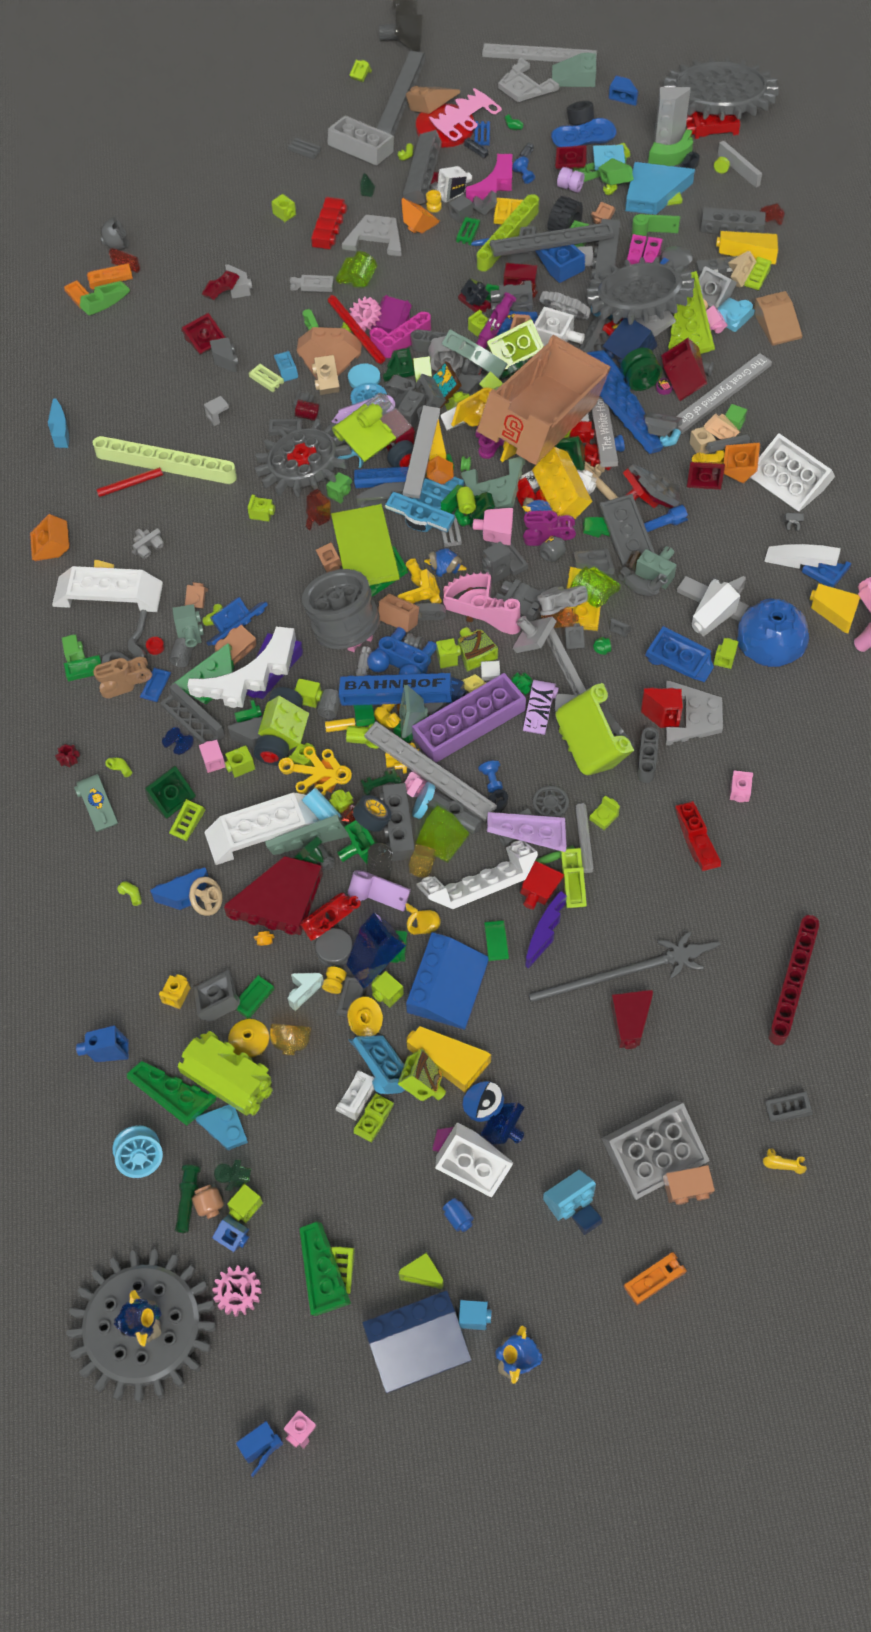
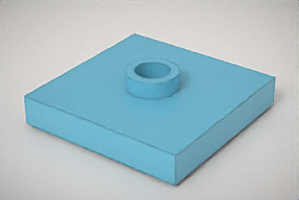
M623 145L593 146L595 170H599L598 167L611 158L625 163Z

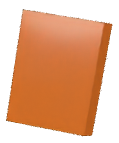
M760 443L726 445L724 474L741 483L747 481L758 471Z

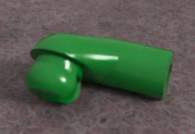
M511 115L505 116L509 129L521 130L523 128V122L518 119H512Z

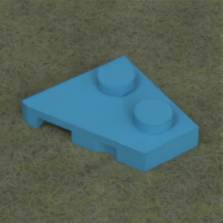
M226 1105L196 1118L197 1123L206 1129L227 1150L248 1143L237 1111L231 1105Z

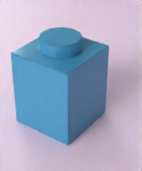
M460 1300V1328L486 1330V1323H491L492 1310L487 1309V1302Z

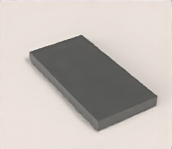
M633 494L599 503L622 567L626 565L632 551H638L643 554L647 549L655 553Z

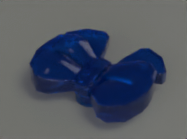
M178 727L170 729L166 733L165 738H162L164 748L169 747L174 742L176 743L173 752L178 755L184 754L194 744L193 737L190 735L183 736Z

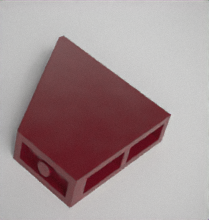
M284 856L225 904L226 916L234 921L243 920L254 926L262 925L270 930H282L289 935H301L303 928L300 923L309 915L323 876L322 866Z

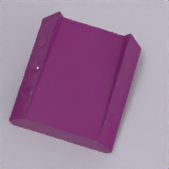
M386 294L379 305L381 307L379 311L382 313L378 316L380 320L376 321V326L372 325L371 328L378 327L390 333L410 319L412 305L408 300L392 298Z

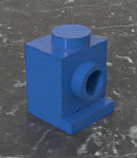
M227 1215L222 1219L212 1238L235 1252L239 1247L243 1248L249 1240V1236L246 1235L249 1229L234 1220L233 1216Z

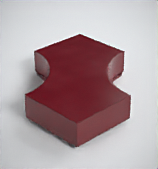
M227 270L220 278L209 280L202 295L215 300L223 291L232 290L240 276Z

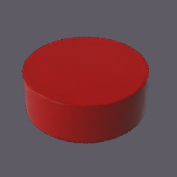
M151 637L146 641L148 653L158 655L163 652L165 646L160 637Z

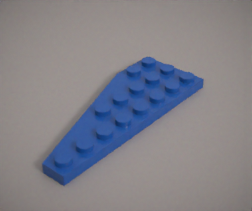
M604 350L587 352V354L611 367L600 394L603 401L609 405L613 413L620 418L624 426L632 432L634 438L643 445L649 454L660 452L663 445L657 435L648 433V426L644 417L645 412L636 395L630 392L631 388L624 381L625 377L621 369Z

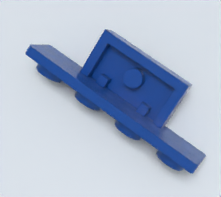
M237 597L212 615L210 619L219 633L206 642L208 646L216 645L233 628H237L240 625L244 626L251 622V617L254 615L258 616L265 611L264 608L268 605L267 602H260L248 611L240 597Z

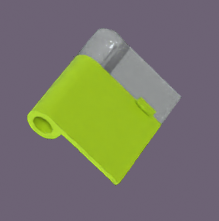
M378 393L333 426L332 431L341 442L345 440L355 453L366 462L409 430L412 425L394 407L385 393ZM370 404H378L383 411L382 418L370 427L363 428L359 424L357 416Z

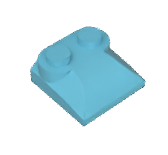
M728 298L717 308L728 325L727 328L734 332L743 326L755 313L752 303L748 300L737 301Z

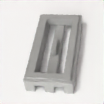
M456 517L453 525L457 541H454L451 527L448 531L451 542H447L446 532L441 530L444 547L462 545Z

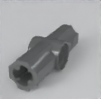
M434 792L431 801L428 800V807L446 817L450 824H458L473 834L481 829L483 819L463 808L461 802L452 801L438 792Z

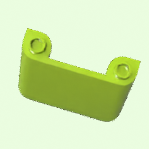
M603 683L592 686L562 705L556 711V719L579 770L585 775H593L613 769L634 751L628 738L625 736H613L599 704L606 701L608 697Z

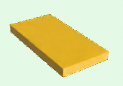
M570 567L567 589L575 586H586L588 599L586 602L575 607L564 608L562 627H569V624L580 623V626H584V630L598 631L605 573Z

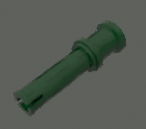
M183 1165L181 1169L183 1171L182 1183L179 1184L181 1196L175 1231L189 1233L193 1206L192 1198L195 1191L198 1190L197 1178L201 1168L194 1165Z

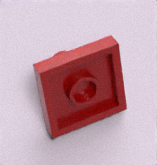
M627 468L623 474L633 489L626 495L633 494L634 500L640 497L653 508L658 506L659 504L652 501L637 480V475L631 473Z

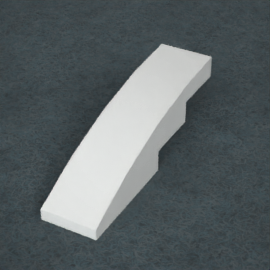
M806 544L770 546L765 562L800 568L801 564L818 567L819 563L836 566L841 548Z

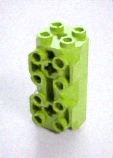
M208 1031L207 1034H201V1039L198 1037L194 1038L183 1051L181 1057L184 1058L183 1064L181 1062L178 1064L180 1073L244 1115H256L260 1109L261 1102L264 1098L267 1099L273 1090L270 1087L272 1083L271 1077L267 1074L269 1070L261 1063L257 1065L252 1062L251 1057L246 1053L242 1052L240 1055H236L233 1052L235 1048L226 1041L224 1043L221 1042L211 1031Z

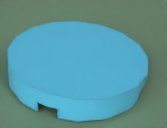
M359 364L350 369L348 382L353 389L364 383L378 384L380 383V372L371 364Z
M427 782L420 791L412 810V817L420 819L427 811L428 805L426 804L429 803L428 800H432L435 792V785Z

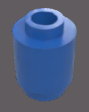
M454 1198L443 1207L444 1215L457 1232L460 1230L465 1232L473 1225L472 1221L474 1218L461 1201Z

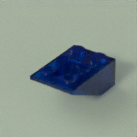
M373 913L360 927L346 965L365 989L399 954L406 944L389 922Z

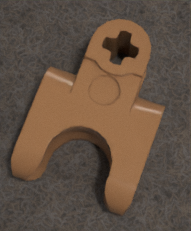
M137 657L127 661L123 658H118L97 665L94 669V676L99 682H102L100 684L101 695L105 698H112L132 691L135 684L151 679L152 672L147 668V659Z

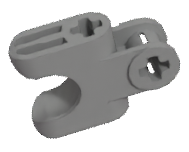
M556 586L542 592L541 595L537 596L542 606L540 615H551L566 607H575L586 602L588 599L586 586H575L568 589Z

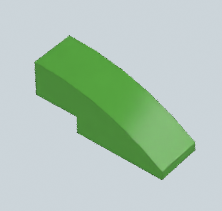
M122 281L94 287V293L81 296L80 308L88 315L98 313L118 302L130 292V289Z

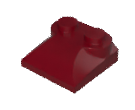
M587 145L557 147L556 169L561 170L563 167L582 169L586 167Z
M209 313L190 322L181 329L185 340L191 343L199 355L211 349V340L226 338Z

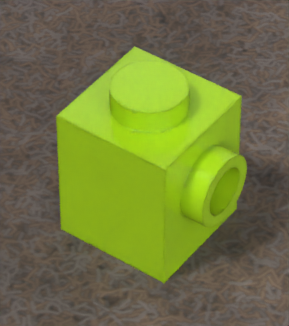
M454 638L436 642V654L440 669L457 666L458 656L461 653L460 647L455 644Z
M386 971L382 975L376 976L372 981L373 997L378 1002L382 1001L389 1008L404 995L403 986Z

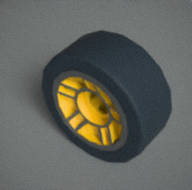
M372 795L362 796L353 809L356 821L365 829L373 832L383 830L392 817L391 811L385 802Z

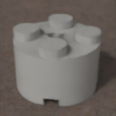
M446 336L432 339L428 349L432 369L437 371L445 361L450 363L454 372L459 367L461 368L463 357L442 345Z

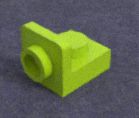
M356 60L349 76L352 79L364 82L367 73H371L372 69L367 61Z
M604 796L602 804L590 815L589 820L605 830L619 816L620 806L614 799Z

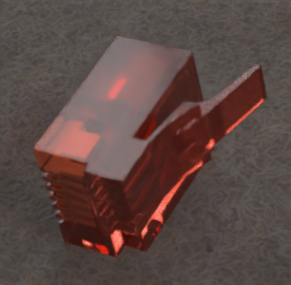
M319 489L310 492V495L307 496L306 513L308 519L305 527L309 531L314 521L320 526L330 520L331 501Z

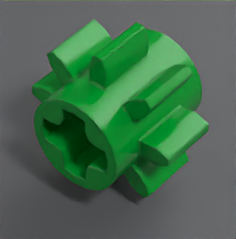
M517 672L511 681L521 693L523 692L527 695L531 691L533 680L528 674L522 673L520 675Z

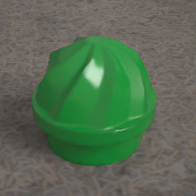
M604 637L597 639L593 646L595 652L602 655L611 652L610 639Z

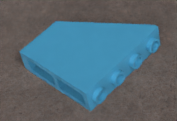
M635 162L632 173L634 180L630 181L626 211L656 215L667 206L671 198L679 192L681 194L693 184L695 169Z

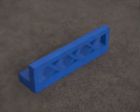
M409 467L354 470L355 488H369L384 483L405 482Z

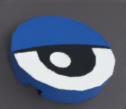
M489 1081L480 1082L472 1086L463 1099L465 1113L477 1122L490 1120L489 1117L496 1116L504 1104V1096L501 1089L495 1083Z

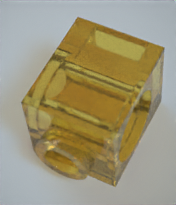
M417 844L409 863L410 873L416 877H429L436 859L435 849Z

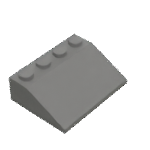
M675 1100L602 1138L611 1160L635 1200L663 1186V1176L665 1174L697 1168L710 1161L684 1103Z

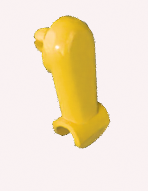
M716 451V454L699 452L693 455L692 462L724 463L725 453L724 451Z
M768 1149V1157L763 1159V1164L770 1169L793 1170L797 1174H802L807 1170L806 1166L799 1164L805 1161L804 1157H798L797 1160L785 1159L781 1156H776L774 1149H772V1153L771 1149Z

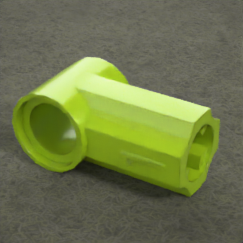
M373 724L368 727H347V742L366 744L374 749L379 748L364 736Z

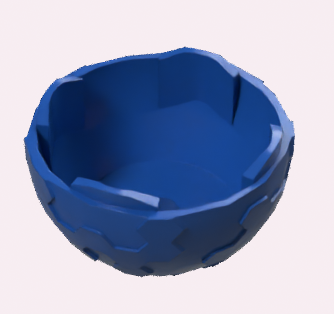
M766 599L760 601V603L750 607L739 621L738 646L745 656L764 666L780 667L802 657L807 649L809 633L806 618L801 611L785 600ZM773 616L781 617V620H775Z

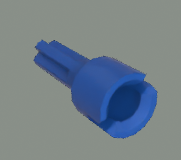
M679 505L669 509L667 514L644 523L647 532L668 524L676 526L688 521V518H685L688 514L685 507Z

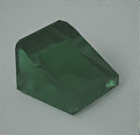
M364 173L360 182L361 195L372 197L375 185L368 175Z

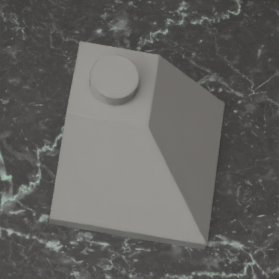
M706 266L699 277L703 299L706 300L710 307L714 305L718 308L731 296L737 284L736 281Z

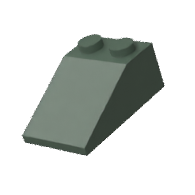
M580 53L552 65V80L557 82L559 87H595L596 53Z

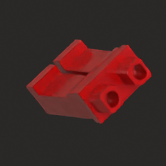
M696 111L691 115L687 114L686 129L692 130V135L694 134L695 139H699L700 136L705 137L709 134L732 132L733 135H739L740 120L735 115H725L724 120H720L719 115L709 114L707 119H703V113Z

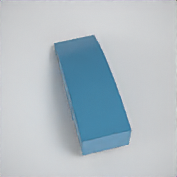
M53 399L48 426L55 448H68L69 430L64 412L57 399Z

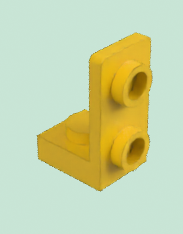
M427 569L420 571L421 587L399 594L397 597L414 604L437 595L434 576Z

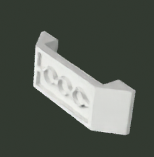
M72 566L59 576L52 605L53 607L70 608L72 599L136 602L140 611L158 612L163 582L143 570Z
M290 793L220 816L204 832L215 865L233 860V851L270 840L320 821L302 801L306 795Z
M515 841L511 846L506 847L509 862H501L495 868L484 869L480 874L467 876L458 883H450L444 886L434 876L422 879V882L417 883V886L428 899L455 909L525 880L538 854L525 841Z

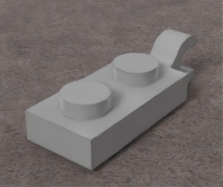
M302 275L301 278L290 277V290H298L301 287V291L332 292L333 276Z

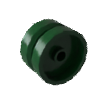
M638 348L628 353L622 360L620 367L630 388L635 391L647 390L654 386L660 380L663 372L654 353L649 348Z

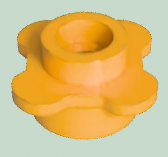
M269 931L259 932L258 936H254L258 946L273 944L274 934H270Z

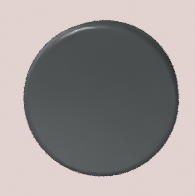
M332 928L316 940L317 957L324 966L339 968L351 960L353 955L352 940L345 931Z

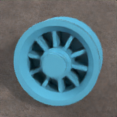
M146 1126L128 1127L121 1131L113 1142L112 1150L116 1167L127 1177L141 1178L148 1176L161 1164L163 1152L159 1138L152 1129Z

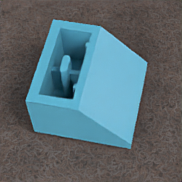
M578 1170L546 1191L543 1200L558 1221L563 1217L568 1219L575 1213L576 1208L579 1206L585 1207L593 1201L596 1183L581 1170Z

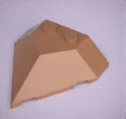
M313 327L298 339L297 345L298 355L303 358L304 363L312 374V364H315L314 358L334 355L337 376L351 365L350 362L354 358H358L361 355L362 343L358 338L345 328Z

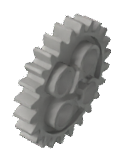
M543 291L540 297V302L546 307L574 315V318L587 319L591 312V309L585 306L586 304L558 292Z

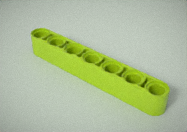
M528 195L477 252L478 270L488 271L501 257L493 256L490 241L519 236L521 227H527L539 212V197L537 195Z

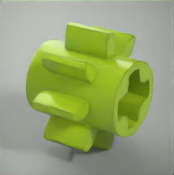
M343 790L335 791L329 800L331 805L340 813L348 812L354 803L350 792L345 793Z

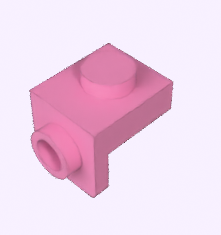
M297 1411L284 1428L288 1435L286 1440L294 1447L300 1445L304 1449L310 1442L308 1436L315 1429V1423L301 1411Z

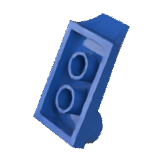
M664 626L645 655L648 657L649 662L654 665L663 664L702 682L707 680L714 668L711 660V650Z

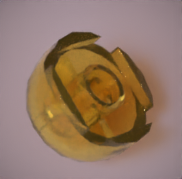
M271 1024L270 1026L272 1045L276 1049L282 1050L283 1055H295V1051H302L310 1041L311 1027Z

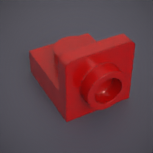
M527 478L520 479L517 485L518 491L516 496L521 507H523L525 498H532L534 501L537 500V497Z

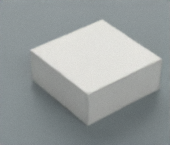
M499 661L481 662L482 680L491 681L500 676Z

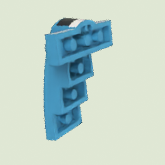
M453 476L451 480L442 485L429 478H425L420 499H411L392 492L385 504L386 509L405 516L406 524L414 530L428 532L434 527L448 532L455 520V515L442 511L441 501L457 485L463 486L464 480Z

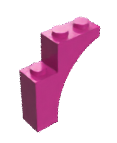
M497 154V163L492 173L481 182L467 186L466 198L473 202L475 196L483 200L491 191L495 193L497 191H512V154Z

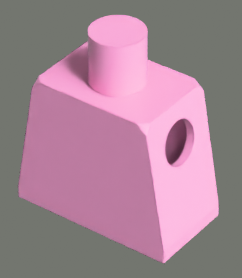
M513 508L486 510L484 520L474 519L473 530H483V540L495 543L501 541L505 545H511Z

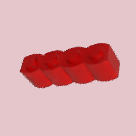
M325 198L316 227L312 233V247L331 249L332 245H335L336 234H339L340 224L343 223V215L347 212L345 199Z

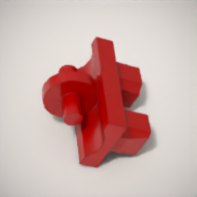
M587 443L585 445V461L591 463L592 467L600 464L598 448L596 444L591 445Z

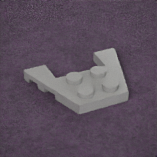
M519 58L518 63L514 64L512 70L509 73L507 72L498 83V88L517 102L559 90V84L551 78L539 85L523 74V72L530 69V63L523 58Z
M365 215L342 243L343 250L356 251L359 240L389 243L387 255L401 256L396 218Z
M666 681V689H682V699H685V728L667 727L666 745H672L673 742L677 741L685 742L689 738L698 736L702 738L722 733V697Z

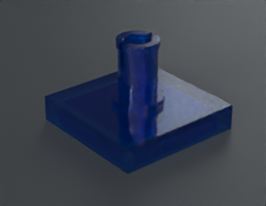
M519 1102L503 1104L500 1112L496 1116L490 1117L480 1136L490 1144H505L508 1138L518 1144L523 1139L524 1132L515 1127L525 1107Z

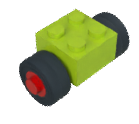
M278 687L272 690L258 734L261 736L257 739L254 748V756L260 762L279 766L280 760L287 758L289 750L301 744L309 713L301 709L303 698L297 691L286 687Z

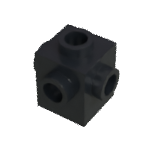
M471 278L468 279L461 290V293L466 297V301L471 305L481 306L489 295V292L485 289V284Z

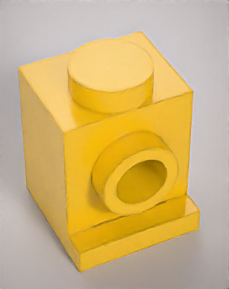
M178 974L175 977L169 976L163 990L159 993L161 1002L181 1009L191 989L187 979Z

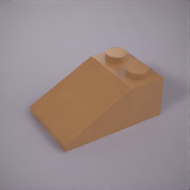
M414 86L406 93V97L411 111L431 113L458 95L460 90L444 87Z
M786 291L756 298L754 315L772 346L802 338L793 303Z

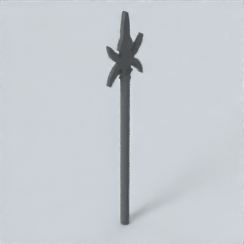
M691 932L686 933L680 939L678 946L670 941L660 940L658 944L667 949H673V952L668 951L667 955L532 993L528 995L529 1000L534 1002L662 964L670 963L674 965V962L678 963V966H675L670 976L671 979L680 973L683 964L691 969L703 970V966L698 965L694 961L689 962L688 959L691 958L693 960L700 954L720 946L721 943L691 944L684 948L683 945L687 943Z

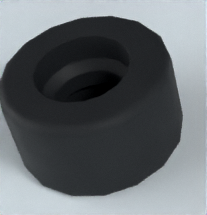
M579 101L567 107L569 123L572 125L585 124L595 118L591 101Z

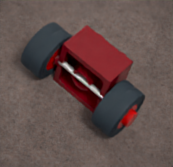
M382 409L383 413L380 420L392 430L393 435L396 437L393 442L385 447L388 450L387 460L393 468L409 467L415 443V431L411 425L409 426L406 423L403 415H400L396 410L387 414Z

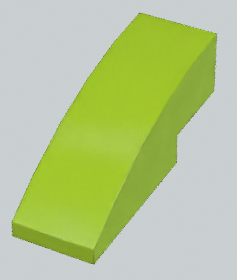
M581 848L566 849L565 852L560 851L561 868L564 874V893L567 895L566 907H587Z

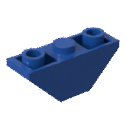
M206 868L195 869L190 874L174 878L173 881L157 885L150 890L154 901L178 910L191 906L189 898L190 887L196 879L208 877ZM207 883L199 884L197 889L203 891ZM195 895L196 901L198 903L200 897Z

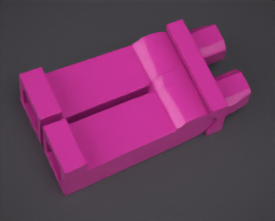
M633 234L627 260L632 265L639 263L640 258L644 257L645 263H653L655 258L661 254L663 239L649 237L646 245L647 236ZM641 240L643 243L636 244L635 241ZM655 242L658 245L653 247L650 243Z

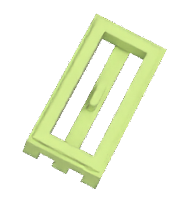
M261 364L249 372L250 378L272 392L275 391V387L279 388V384L282 385L284 383L283 378Z

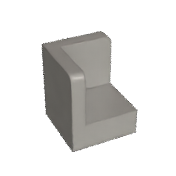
M221 396L205 403L206 417L214 426L219 424L218 414L229 409V405Z

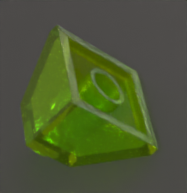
M437 805L427 817L416 845L448 863L467 839L469 832L452 813Z

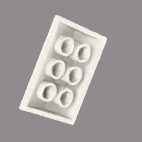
M778 433L759 457L758 471L750 478L800 512L825 490L835 476L830 468Z

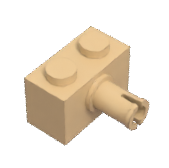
M334 355L314 358L315 364H312L313 374L317 375V380H315L316 390H319L320 395L339 392Z

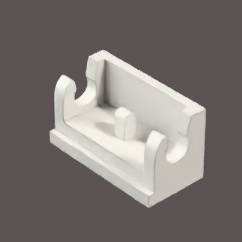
M357 1071L354 1080L342 1100L338 1103L336 1111L356 1121L374 1091L372 1084L374 1077Z

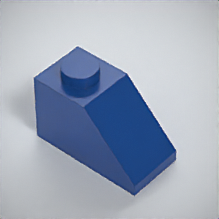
M615 76L610 85L609 99L636 106L638 91L630 79Z

